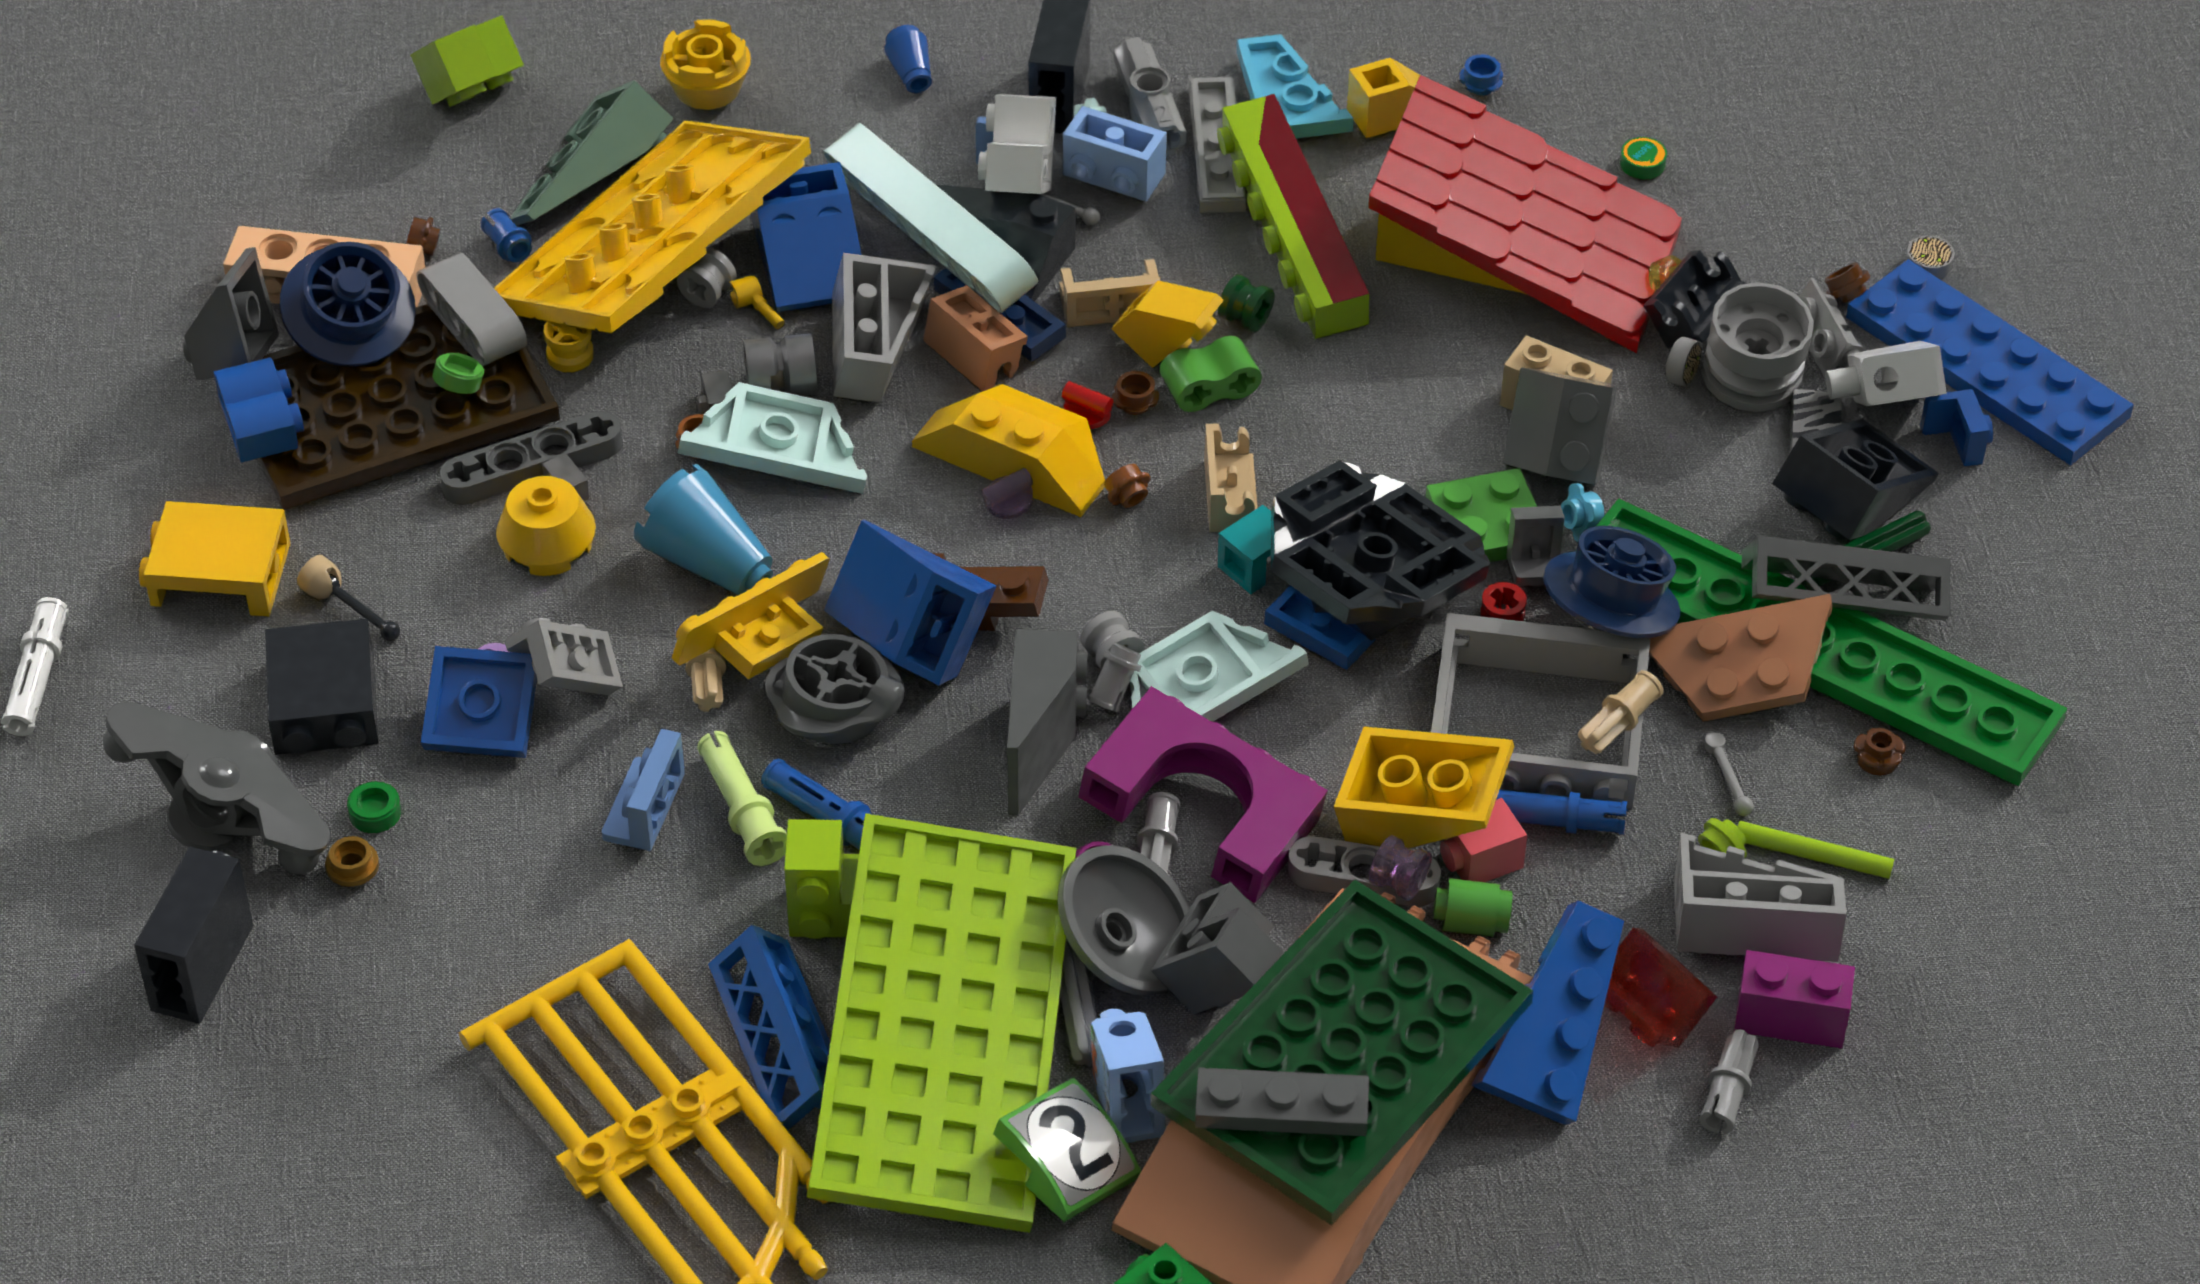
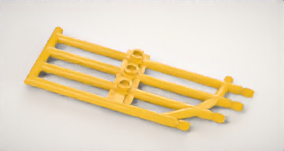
M630 938L459 1032V1038L468 1051L486 1043L568 1148V1150L556 1156V1162L565 1172V1177L577 1192L580 1191L585 1199L601 1191L673 1284L703 1283L621 1180L647 1164L651 1166L740 1278L736 1284H773L770 1277L784 1248L794 1260H799V1266L814 1280H819L826 1275L828 1269L823 1258L816 1250H812V1244L795 1225L798 1183L800 1180L802 1184H806L808 1190L812 1159ZM625 966L709 1070L681 1084L598 980ZM578 991L662 1096L635 1111L552 1008V1005ZM532 1017L616 1123L588 1138L510 1040L505 1031ZM741 1110L747 1115L779 1155L775 1198L715 1125ZM696 1137L769 1227V1230L754 1259L668 1152ZM818 1200L823 1204L829 1202L825 1200Z

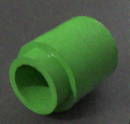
M1449 878L1447 888L1437 887L1433 919L1443 920L1442 931L1488 937H1494L1495 932L1508 933L1512 908V891L1500 890V884Z

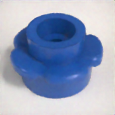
M1478 54L1471 56L1466 60L1464 69L1459 73L1460 82L1466 84V89L1475 95H1488L1497 91L1503 84L1501 80L1503 78L1501 65L1496 58L1489 55Z

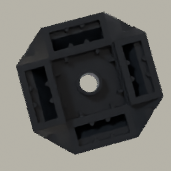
M1339 460L1274 496L1271 509V572L1311 599L1315 613L1332 614L1344 624H1348L1366 636L1370 641L1411 618L1431 616L1435 608L1486 579L1490 562L1488 556L1485 555L1480 535L1406 483L1380 474L1360 472L1359 466Z

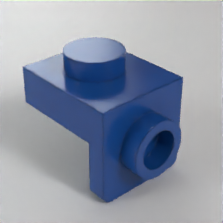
M1973 389L1925 397L1920 421L1923 435L1950 432L1964 466L1983 464L1986 446L1993 440V425L1989 415H1983Z

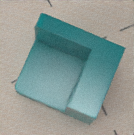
M1261 505L1219 532L1217 567L1250 595L1265 586L1267 558L1271 556V511L1266 506Z

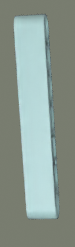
M858 123L823 151L828 163L840 162L845 181L852 189L998 312L1002 313L1038 284L1036 274L1018 252L863 124Z

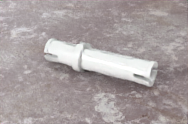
M45 597L38 600L30 630L24 633L21 639L20 651L22 652V657L5 713L1 719V724H4L3 729L10 734L27 736L34 731L37 713L52 663L58 660L62 651L60 636L69 609H66L67 605L59 599Z

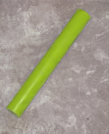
M1739 821L1738 827L1746 837V844L1890 879L1894 858L1744 821Z

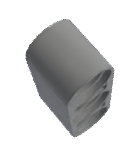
M464 253L455 254L417 272L418 286L427 304L472 358L477 360L482 366L527 346L524 328L515 312Z

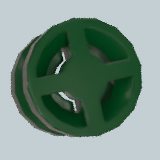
M1237 274L1231 278L1222 292L1221 298L1224 301L1218 307V315L1227 321L1237 319L1241 321L1243 328L1256 332L1265 324L1272 311L1275 301L1274 290L1263 285L1255 287L1251 285L1249 278Z

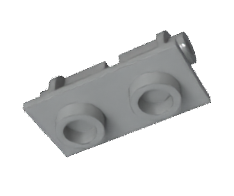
M1810 279L1799 298L1809 307L1814 320L1809 351L1825 378V372L1834 370L1836 366L1849 367V354L1865 350L1856 341L1851 331H1844L1847 323L1837 308V301L1834 296L1822 292L1816 280Z

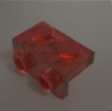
M1633 927L1618 947L1604 1007L1616 1013L1618 1011L1623 1013L1632 1022L1628 1027L1629 1030L1645 1044L1651 1047L1661 1044L1679 1048L1717 999V996L1644 929Z

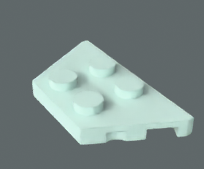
M740 382L726 393L723 402L714 404L704 414L702 423L692 432L686 430L681 435L678 454L863 494L867 478L865 470H858L852 457L854 446L848 433L841 428V418L834 403Z
M1210 611L1139 653L1141 657L1138 664L1142 667L1139 672L1134 671L1130 680L1132 708L1152 686L1167 696L1179 699L1186 707L1206 719L1215 721L1309 665L1307 652L1295 644L1291 650L1269 641L1268 633L1251 626H1240L1232 618L1215 611Z

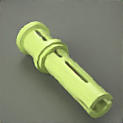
M714 731V736L720 745L717 748L710 733L700 739L697 749L700 756L706 762L730 808L728 823L732 831L741 835L745 842L744 853L747 860L757 866L770 865L780 860L786 854L787 832L776 825L773 819L774 808L770 800L762 795H758L730 744L728 735L723 731Z

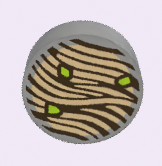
M1921 236L1909 243L1905 261L1908 259L1940 279L1947 276L1952 269L1954 249L1942 238Z
M1681 337L1674 343L1666 365L1668 382L1683 387L1691 385L1701 363L1702 344L1700 341Z

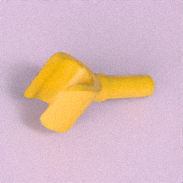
M746 276L730 282L734 290L730 293V297L737 309L753 304L755 309L775 329H780L784 326L785 321L763 297L760 283L755 276Z

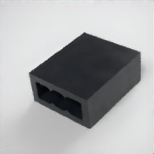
M1043 0L1028 61L1029 96L1056 97L1054 133L1063 134L1074 119L1075 105L1081 104L1090 67L1091 0Z
M368 618L265 629L268 723L275 755L379 744L374 651Z
M190 846L134 944L150 1011L201 1024L254 926L238 858L231 857L221 851L210 852Z

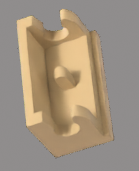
M1144 260L1147 273H1143L1141 276L1111 277L1084 282H1074L1071 269L1061 268L1062 282H1059V292L1067 327L1117 322L1135 298L1156 281H1161L1155 260Z
M1219 423L1205 425L1204 465L1209 532H1221L1258 508L1253 453H1249V433L1244 427H1240L1237 432L1238 440L1227 444L1222 442V432Z

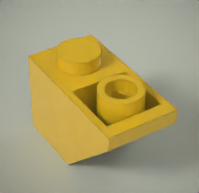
M1391 57L1349 69L1347 111L1353 116L1354 122L1366 138L1397 130L1420 76Z
M1158 280L1133 300L1111 329L1153 368L1171 352L1188 348L1193 341L1191 337L1197 342L1200 341L1217 323V320L1212 315L1224 300L1216 293Z

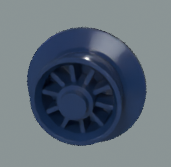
M339 242L307 255L290 270L281 289L280 314L289 336L306 353L329 364L356 367L381 361L392 355L403 345L414 324L415 298L407 278L382 252L363 243Z
M1615 526L1588 528L1581 533L1575 552H1567L1554 557L1545 568L1543 580L1550 596L1570 615L1588 624L1587 629L1601 630L1632 638H1653L1673 630L1680 617L1679 603L1668 588L1676 573V565L1673 558L1658 543L1632 530Z

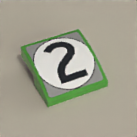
M1074 1077L1001 1117L993 1133L1032 1170L1025 1186L1063 1222L1137 1180L1141 1173V1169L1130 1147L1112 1119Z

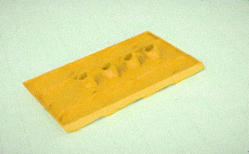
M685 120L494 289L517 316L535 317L538 320L559 324L566 322V325L591 330L597 328V331L613 333L662 296L663 287L705 256L707 253L706 247L763 205V196L805 165L804 158L811 154L810 139L804 136Z

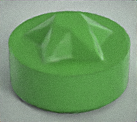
M446 353L437 358L433 379L446 390L469 394L480 389L484 369L477 360L460 353Z

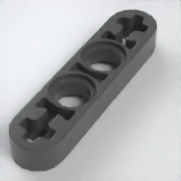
M591 412L454 457L446 461L441 466L439 472L443 496L454 504L465 505L510 491L524 480L543 476L542 463L565 453L577 468L610 458L622 448L623 438L620 420L610 412ZM551 445H562L567 448L565 452L559 455H547L542 452ZM505 460H516L521 463L518 468L509 471L496 467ZM484 470L488 471L487 476H484Z

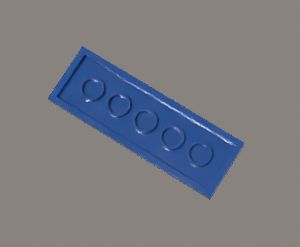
M1909 259L1848 304L1846 318L1888 346L1916 341L1939 345L1944 379L1947 385L1957 391L1973 389L1977 401L1982 408L2070 466L2131 417L2133 403Z

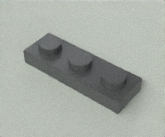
M1198 1068L1195 1128L1367 1136L1369 1076Z

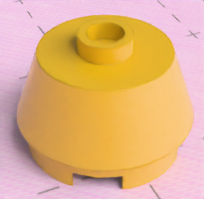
M718 20L694 21L695 28L683 31L678 35L673 30L665 39L660 66L678 99L687 106L704 110L720 108L731 103L738 96L751 63L750 51L745 44L744 38L741 40L731 32V25Z
M538 476L522 481L511 490L497 524L496 537L509 562L513 558L517 563L528 566L530 574L550 576L569 571L573 560L581 556L584 551L590 552L596 524L593 514L570 483L553 476Z

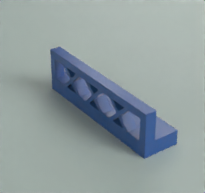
M751 925L711 960L708 966L761 1099L784 1127L789 1130L813 1108L820 1109L830 1040L789 941L755 925ZM745 956L747 966L742 984H735L729 970ZM754 995L761 996L764 1002L758 1026L751 1025L748 1018ZM771 1036L778 1037L781 1044L775 1067H769L765 1060ZM787 1079H795L800 1095L784 1108L782 1097Z

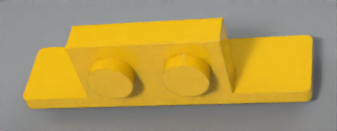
M820 552L805 561L803 559L797 560L786 571L770 579H761L748 591L736 597L729 596L725 598L717 607L700 616H690L680 625L676 632L677 642L671 659L680 666L714 648L747 679H750L781 660L788 658L798 644L822 633L823 626L797 603L819 591L830 558L823 552Z

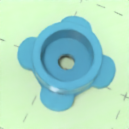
M1574 483L1569 486V496L1562 502L1561 508L1565 517L1564 526L1572 530L1573 538L1578 542L1583 531L1595 527L1604 517V506L1598 494L1592 491L1584 492V488L1580 483Z

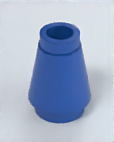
M902 25L894 28L886 36L884 53L906 86V89L911 93L923 92L932 84L927 37L913 25Z

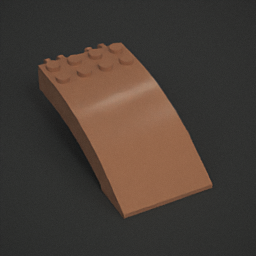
M1342 888V889L1338 892V894H1337V895L1331 900V902L1323 909V911L1316 917V919L1329 907V905H1330L1345 889ZM1387 892L1380 894L1390 902L1396 903L1395 896ZM1412 906L1407 911L1421 921L1425 918V910L1417 906ZM1477 936L1468 947L1455 941L1522 984L1526 985L1532 981L1533 977L1517 970L1520 962L1519 954L1507 950L1504 956L1497 961L1488 956L1491 943L1481 936ZM1490 1049L1332 1226L1173 1120H1170L1115 1217L1111 1230L1153 1252L1167 1243L1206 1279L1216 1284H1345L1362 1263L1365 1251L1422 1159L1474 1087L1471 1085L1480 1069L1486 1067L1494 1049Z

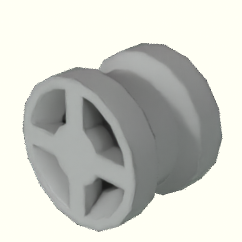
M706 248V255L677 277V285L681 293L691 303L702 308L714 306L721 297V291L729 289L731 287L730 282L737 278L736 269L732 262L724 254L712 248Z
M1106 611L1097 615L1084 627L1080 636V642L1089 654L1096 655V663L1101 670L1107 659L1103 656L1105 650L1110 651L1113 643L1127 647L1137 653L1144 651V643L1136 632L1129 630L1128 622L1117 611Z

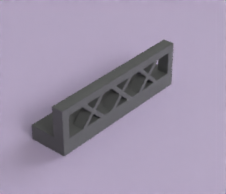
M1757 536L1742 549L1741 569L1752 570V598L1790 602L1830 594L1833 608L1942 621L1950 617L1951 559ZM1767 572L1794 575L1797 579L1788 587L1767 585ZM1811 577L1839 580L1845 585L1836 593L1823 592ZM1801 583L1806 590L1795 588ZM1860 583L1889 586L1893 591L1884 599L1872 598ZM1908 589L1930 592L1935 590V605L1920 604ZM1850 590L1855 596L1845 595L1844 593ZM1896 595H1898V597H1899L1902 601H1895V600H1892V599H1893Z

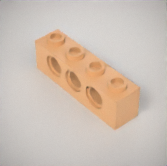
M238 226L223 267L226 275L246 248L255 247L270 302L280 304V294L284 280L290 270L301 259L331 244L339 242L363 243L382 252L401 270L410 283L415 298V305L418 307L422 293L417 282V272L425 268V261L421 245Z

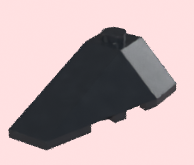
M937 185L1025 259L1038 278V284L1025 293L1033 301L1037 300L1075 250V207L1033 193L985 191L984 188Z

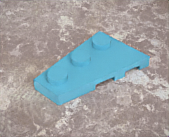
M1281 34L1237 39L1236 53L1250 99L1275 94L1295 138L1353 132V116L1346 108L1340 110L1332 101V92L1325 84H1317L1308 73V65Z

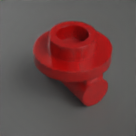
M1071 381L1066 383L1062 391V399L1065 400L1063 409L1087 418L1090 429L1099 428L1109 421L1112 413L1113 398Z

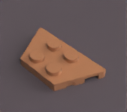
M1825 594L1679 623L1667 634L1650 638L1649 655L1663 670L1664 677L1670 684L1686 696L1689 706L1703 722L1805 702L1811 683L1812 669L1814 664L1817 663L1822 646L1823 632L1827 619L1831 616L1832 612L1831 595Z

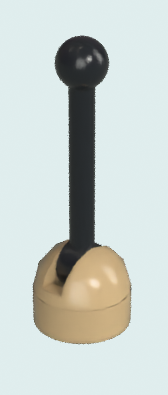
M314 556L302 567L297 578V586L308 595L319 600L335 595L365 619L368 618L370 623L380 629L383 639L393 641L399 637L400 627L396 622H386L341 588V572L325 556Z

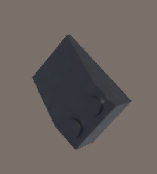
M1860 419L1800 435L1772 484L1785 493L1784 498L1790 505L1802 511H1810L1824 521L1822 525L1830 534L1840 539L1851 540L1864 536L1878 528L1931 485L1939 473L1870 423Z

